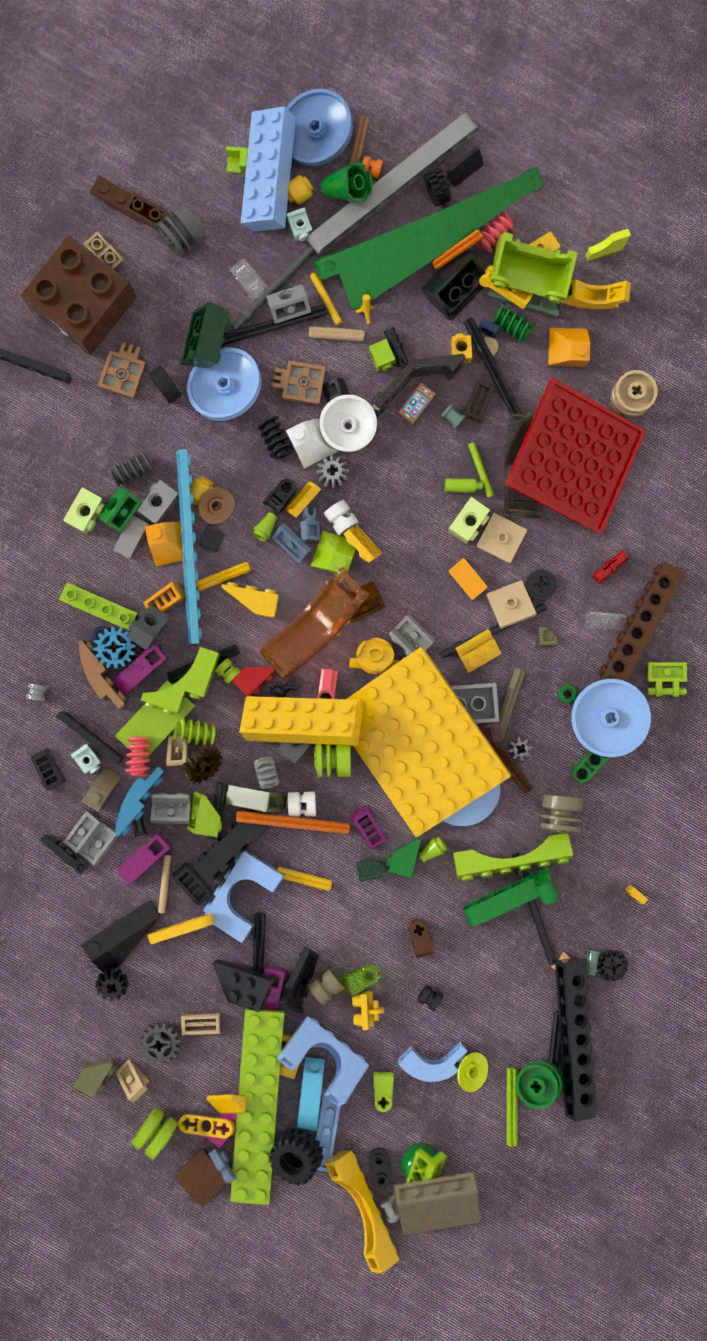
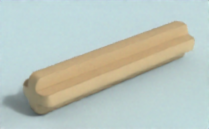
M314 326L309 328L310 338L364 341L365 336L364 330Z

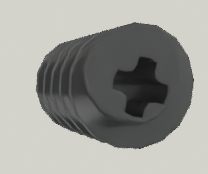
M140 451V458L133 454V461L129 457H126L127 463L120 459L119 466L112 462L111 473L118 487L120 486V480L124 484L127 483V477L134 481V474L141 478V472L147 476L148 469L154 473L151 463L143 451Z

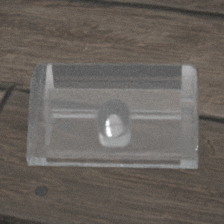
M588 611L584 614L583 626L584 628L621 630L626 615Z

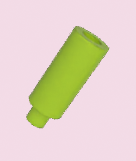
M445 478V492L475 493L476 490H483V482H476V479Z

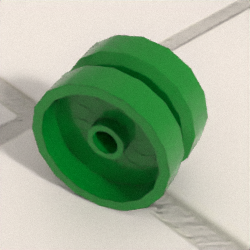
M541 1059L534 1060L520 1071L515 1086L517 1095L523 1103L531 1108L543 1109L553 1104L563 1091L564 1081L562 1073L556 1065Z

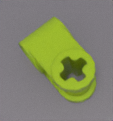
M374 1072V1101L376 1109L380 1112H387L392 1107L393 1072ZM382 1097L386 1099L385 1104L380 1102Z

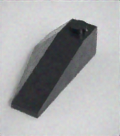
M150 899L86 940L81 946L90 961L102 972L105 968L111 971L112 967L116 968L125 961L161 915Z

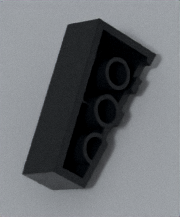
M241 822L236 826L232 824L225 831L227 835L222 840L218 838L211 845L213 849L208 854L205 851L197 859L199 863L194 869L210 885L268 828V825Z

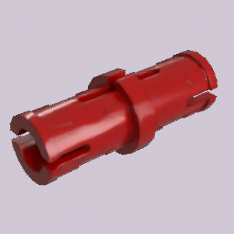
M623 550L619 551L610 561H605L604 566L592 574L593 578L601 584L608 576L615 574L617 569L629 560L628 555Z

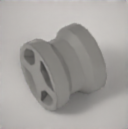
M28 683L29 693L26 694V698L45 702L44 694L48 687Z

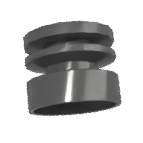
M183 204L172 211L175 218L174 222L169 217H164L168 227L161 221L156 224L165 243L181 258L185 255L181 246L189 252L191 251L188 243L189 240L198 245L207 238L199 222Z

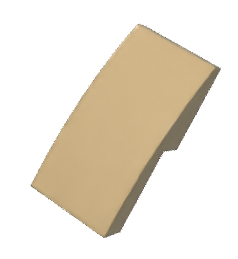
M98 231L84 243V246L92 254L112 269L124 260Z

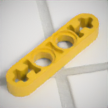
M212 913L156 930L147 934L150 944H154L207 927L215 923Z

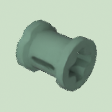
M452 403L442 413L441 417L449 420L455 429L465 419L466 415L459 413Z

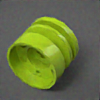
M316 744L314 748V766L317 771V777H323V769H327V777H331L332 769H336L338 777H351L350 745L332 746L327 744V746H323L322 744Z

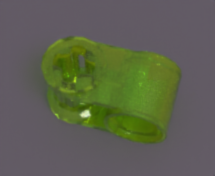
M369 963L343 976L341 980L349 995L354 996L376 983L379 969L376 965ZM368 970H369L371 973L374 972V975H373L372 978H371L370 975H369V976H366Z

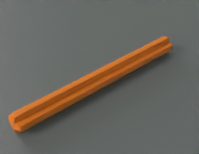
M238 811L236 814V821L241 823L348 834L350 832L349 823Z

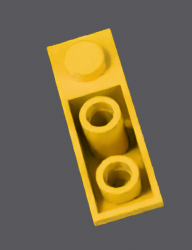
M227 582V585L222 584L221 587L255 615L276 619L280 597L276 594V591L265 589L264 592L257 591V587L247 585L246 588H240L238 584Z

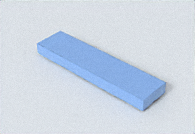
M322 1096L315 1140H319L321 1143L319 1147L323 1148V1160L318 1170L328 1172L324 1162L333 1157L341 1106L337 1107L325 1096Z

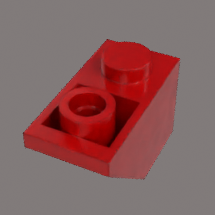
M244 667L231 681L246 696L250 697L252 695L255 697L262 690L260 686L264 682L268 684L275 677L273 673L276 670L273 667Z

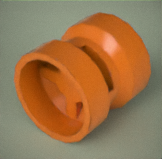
M364 156V168L367 172L370 171L374 179L379 180L383 160H372L371 157Z

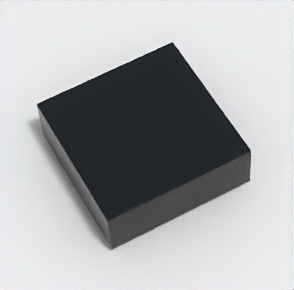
M206 527L199 545L218 552L224 534Z

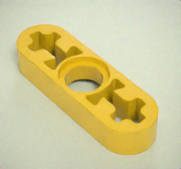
M186 1114L180 1118L178 1123L180 1130L189 1134L228 1138L235 1132L233 1121L225 1118ZM189 1119V1122L198 1123L197 1126L188 1127L185 1121ZM205 1120L211 1123V1130L209 1132L204 1131L202 1128ZM225 1123L226 1127L229 1128V1131L225 1134L222 1129L216 1130L217 1126H224Z

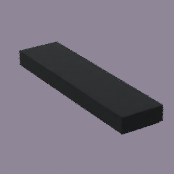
M0 348V360L67 384L71 382L72 377L68 372Z
M60 711L56 717L113 762L116 764L122 762L124 758L121 754L66 711Z

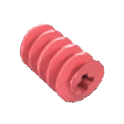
M502 211L494 217V221H490L488 226H485L483 231H480L483 238L475 243L480 250L492 254L491 246L496 249L497 241L503 232H515L513 221L509 215Z
M133 736L127 738V741L131 742L132 745L126 746V748L132 752L126 754L131 760L126 761L125 764L131 766V768L125 769V772L131 776H149L144 771L150 769L145 763L150 762L151 759L145 757V755L151 754V751L146 749V747L151 746V743L146 740L152 737Z

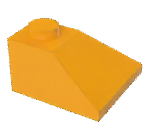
M549 328L548 366L586 367L590 361L588 330Z
M163 522L145 526L148 545L156 567L183 561L181 522Z

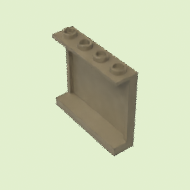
M474 1172L394 1185L403 1235L480 1223Z

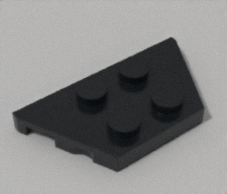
M219 959L213 962L214 969L229 1003L254 1010L255 1012H259L264 1008L266 998L271 993L269 990L276 982V978Z

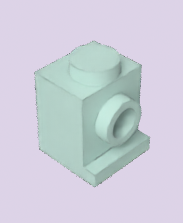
M305 207L287 213V221L295 242L299 240L306 241L312 233V228Z
M85 744L71 754L84 774L89 772L90 774L95 773L100 769L99 765L103 763L91 744ZM85 757L90 758V762L88 764L84 762Z

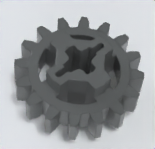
M156 1022L155 1027L151 1024L148 1026L149 1031L144 1029L142 1034L145 1037L139 1038V1041L143 1044L139 1045L138 1049L144 1050L141 1057L147 1056V1063L153 1060L154 1066L157 1062L164 1066L165 1060L171 1063L172 1057H177L176 1051L181 1049V1046L177 1044L181 1042V1038H176L179 1031L173 1032V1025L168 1028L167 1022H164L162 1026H160L159 1022ZM154 1033V1039L148 1041L149 1036ZM158 1040H160V1043H164L162 1047L156 1044ZM172 1046V1050L166 1055V1048Z

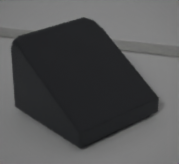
M335 378L323 384V391L327 402L341 395H349L343 378Z

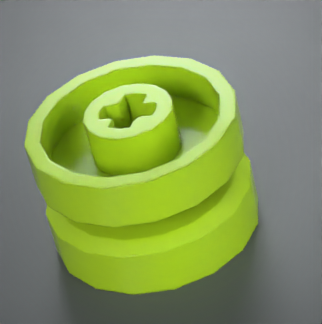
M157 1106L144 1121L130 1143L135 1148L140 1149L149 1141L144 1154L152 1160L168 1143L179 1123L172 1117L166 1118L162 1125H159L164 1117V1111Z

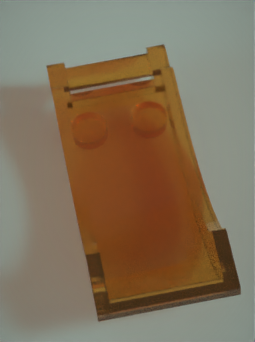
M344 567L340 568L332 579H328L313 600L289 625L267 640L260 653L283 679L287 678L309 662L331 642L351 619L361 603L368 598V592L362 590ZM341 580L357 595L355 598L340 583Z

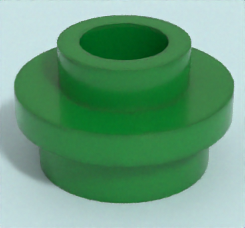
M564 685L558 691V698L565 704L573 703L577 698V690L572 685ZM565 691L570 692L571 695L569 698H566L564 696Z

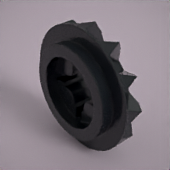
M540 569L528 576L525 586L528 594L534 599L545 600L554 594L557 583L552 573ZM540 577L542 583L549 584L543 587L542 593L539 587L533 586L539 583Z
M607 950L599 956L597 970L607 981H616L623 978L627 972L628 962L621 952ZM611 958L615 964H620L615 967L614 973L611 968L606 967L611 964Z

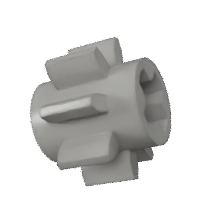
M517 737L516 743L509 742L512 745V749H509L508 752H513L514 754L512 759L519 756L520 761H523V756H531L528 753V749H531L532 746H527L526 744L528 739L521 742L520 738ZM517 745H523V753H516L518 751V749L516 748Z

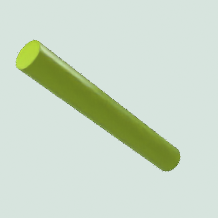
M475 442L470 443L468 447L481 482H483L487 498L493 497L495 495Z

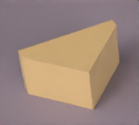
M168 736L167 766L183 765L188 762L186 757H189L187 737L180 742V736H177L175 740H173V736Z

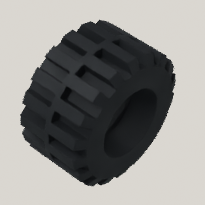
M290 1128L288 1131H284L270 1151L269 1162L272 1163L270 1165L271 1168L275 1169V1175H279L283 1182L286 1180L290 1185L293 1183L295 1185H300L301 1183L304 1185L310 1181L323 1160V1148L319 1147L321 1144L319 1140H315V1135H310L309 1131H302L301 1128L296 1130ZM292 1153L298 1155L301 1158V1160L295 1158L292 1155Z

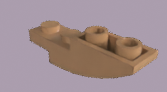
M81 640L79 642L80 659L85 675L93 690L100 699L104 700L109 697L118 709H123L128 705L125 702L126 696L120 690L116 691L113 687L115 683L108 675L104 676L110 671L106 667L107 662L103 665L100 664L102 658L95 657L96 653L93 650L95 647L89 641L86 643V641Z

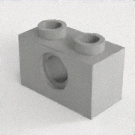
M302 285L266 296L275 324L311 312L308 298Z
M159 480L158 483L155 482L151 486L150 494L147 498L144 497L141 500L142 503L137 510L154 524L162 523L179 500V493ZM161 498L162 504L158 507L153 506L154 500Z

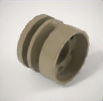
M543 794L542 807L551 810L550 813L541 814L542 818L550 820L549 822H540V827L559 833L581 832V826L573 825V822H582L581 818L574 816V812L583 811L584 798Z

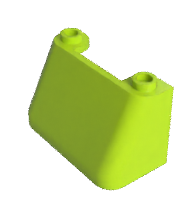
M503 232L497 241L491 276V282L494 283L493 286L501 289L508 287L549 298V301L552 303H560V301L565 300L568 295L578 252L568 250L567 254L560 253L561 250L550 251L521 243L520 239L513 241V234Z

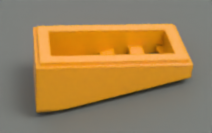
M177 581L171 582L144 601L143 604L148 609L150 605H153L152 602L154 601L158 609L164 613L184 600L185 592ZM166 593L168 594V596H169L170 599H171L170 602H169V600L167 599V597H166V595H165ZM158 598L162 599L163 603L165 604L164 606L161 604Z

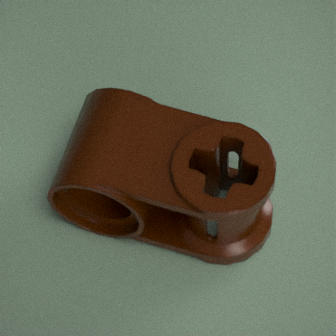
M419 918L411 920L409 931L416 958L435 953L425 922ZM416 925H419L421 927L420 932H417L415 930Z

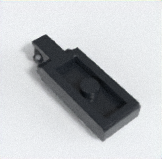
M45 834L40 839L44 845L80 875L89 867L84 859L73 857L75 853L67 846L63 848L59 844L60 840L55 835L51 834L49 836Z

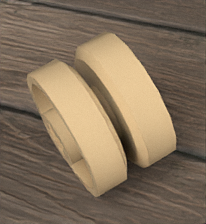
M632 370L626 372L616 382L611 391L610 400L618 414L628 418H635L644 414L654 404L658 388L650 374L641 370Z

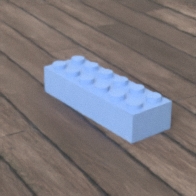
M286 107L252 112L241 224L253 232L285 228L296 117Z

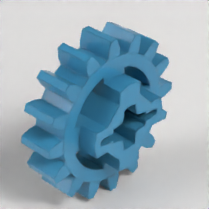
M112 627L111 632L104 629V635L98 634L100 640H94L98 647L93 648V650L98 651V654L95 656L96 658H102L100 664L103 665L107 662V668H110L113 664L114 668L118 669L119 664L123 667L126 666V660L132 662L129 657L130 655L135 656L132 649L136 648V645L131 644L133 641L127 638L128 631L123 634V628L120 627L116 631L115 627ZM118 636L123 637L127 643H121ZM108 637H110V640L107 642V644L103 645L104 641ZM114 643H116L117 646L122 647L116 649V653H114L113 650L107 648L113 647ZM127 651L126 655L120 659V655ZM103 653H109L112 660L107 659Z

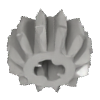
M333 455L330 456V461L324 457V464L318 463V467L322 470L316 471L317 475L321 476L319 482L325 481V487L332 483V488H335L336 482L339 486H342L343 483L340 479L344 481L348 479L344 475L349 473V469L344 468L347 463H340L341 457H338L336 461H334ZM331 468H335V471H338L335 472L334 476H331L330 473H327L331 471Z
M269 756L255 760L254 765L260 787L262 789H271L278 786L279 780L273 758Z

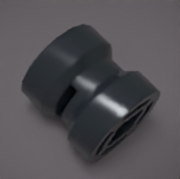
M426 984L419 994L417 1002L426 1004L429 1009L435 1011L442 1001L443 994L439 991L435 992L431 986Z

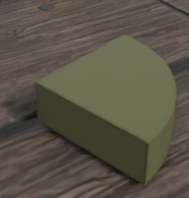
M538 626L539 646L559 644L558 638L551 630Z

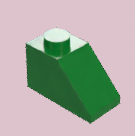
M415 838L394 850L392 856L388 855L386 866L389 867L388 872L411 878L421 839Z

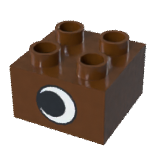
M69 235L20 295L31 311L90 356L137 298L127 279Z

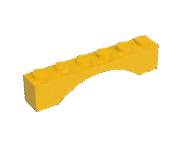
M341 1150L325 1161L324 1164L331 1180L347 1190L355 1200L363 1219L365 1231L363 1254L371 1272L383 1274L399 1261L397 1250L390 1240L388 1229L381 1219V1213L374 1203L372 1192L367 1187L365 1176L360 1171L355 1154L350 1150Z

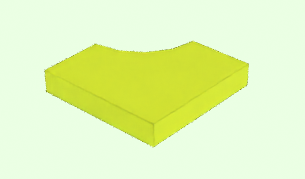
M629 229L610 234L604 241L589 247L585 255L587 261L623 250L631 236Z

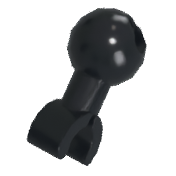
M291 677L288 683L283 686H274L271 689V696L274 697L272 693H276V697L284 698L286 692L299 689L300 685L289 686L296 677Z

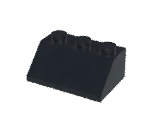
M465 250L441 267L421 289L429 302L448 320L452 321L484 288L479 283V279L485 272L475 255Z

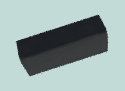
M474 147L448 168L447 178L454 187H457L484 165L479 147Z

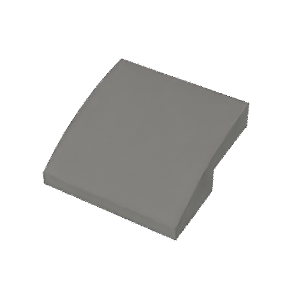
M86 811L63 842L74 852L81 854L93 866H97L117 840V837L112 828Z

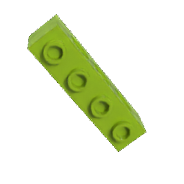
M66 583L59 598L60 601L131 631L128 628L134 619L139 620L137 619L138 613L70 583Z

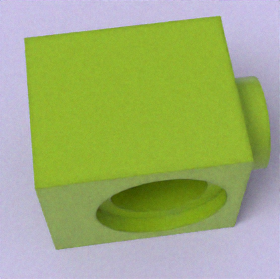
M387 339L369 346V354L377 372L391 370L393 365H395L396 359Z

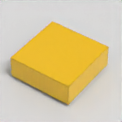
M628 885L625 891L640 904H645L648 900L633 886Z

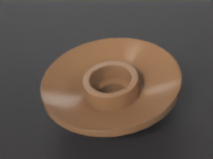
M211 488L199 500V515L207 523H222L230 517L234 510V498L225 488Z

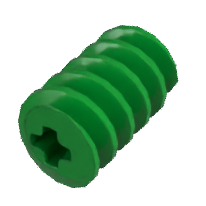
M504 303L497 312L493 323L496 325L500 323V330L507 327L506 334L513 331L512 338L515 339L519 336L518 342L521 343L529 337L536 324L530 327L529 319L524 323V315L517 318L518 311L511 314L512 307L505 310Z

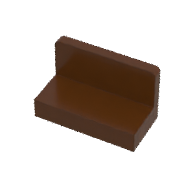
M373 581L339 596L350 623L385 608L381 595Z

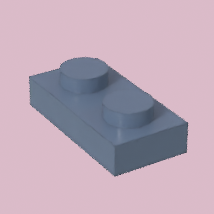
M285 523L272 536V539L297 563H301L311 551V548Z

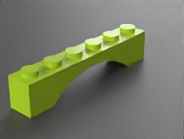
M568 833L549 836L535 850L515 858H492L474 850L453 853L457 879H462V881H470L474 879V876L480 875L481 878L491 877L493 873L497 872L509 874L514 869L526 871L530 870L531 866L537 865L539 868L548 867L550 863L554 862L565 864L573 857Z

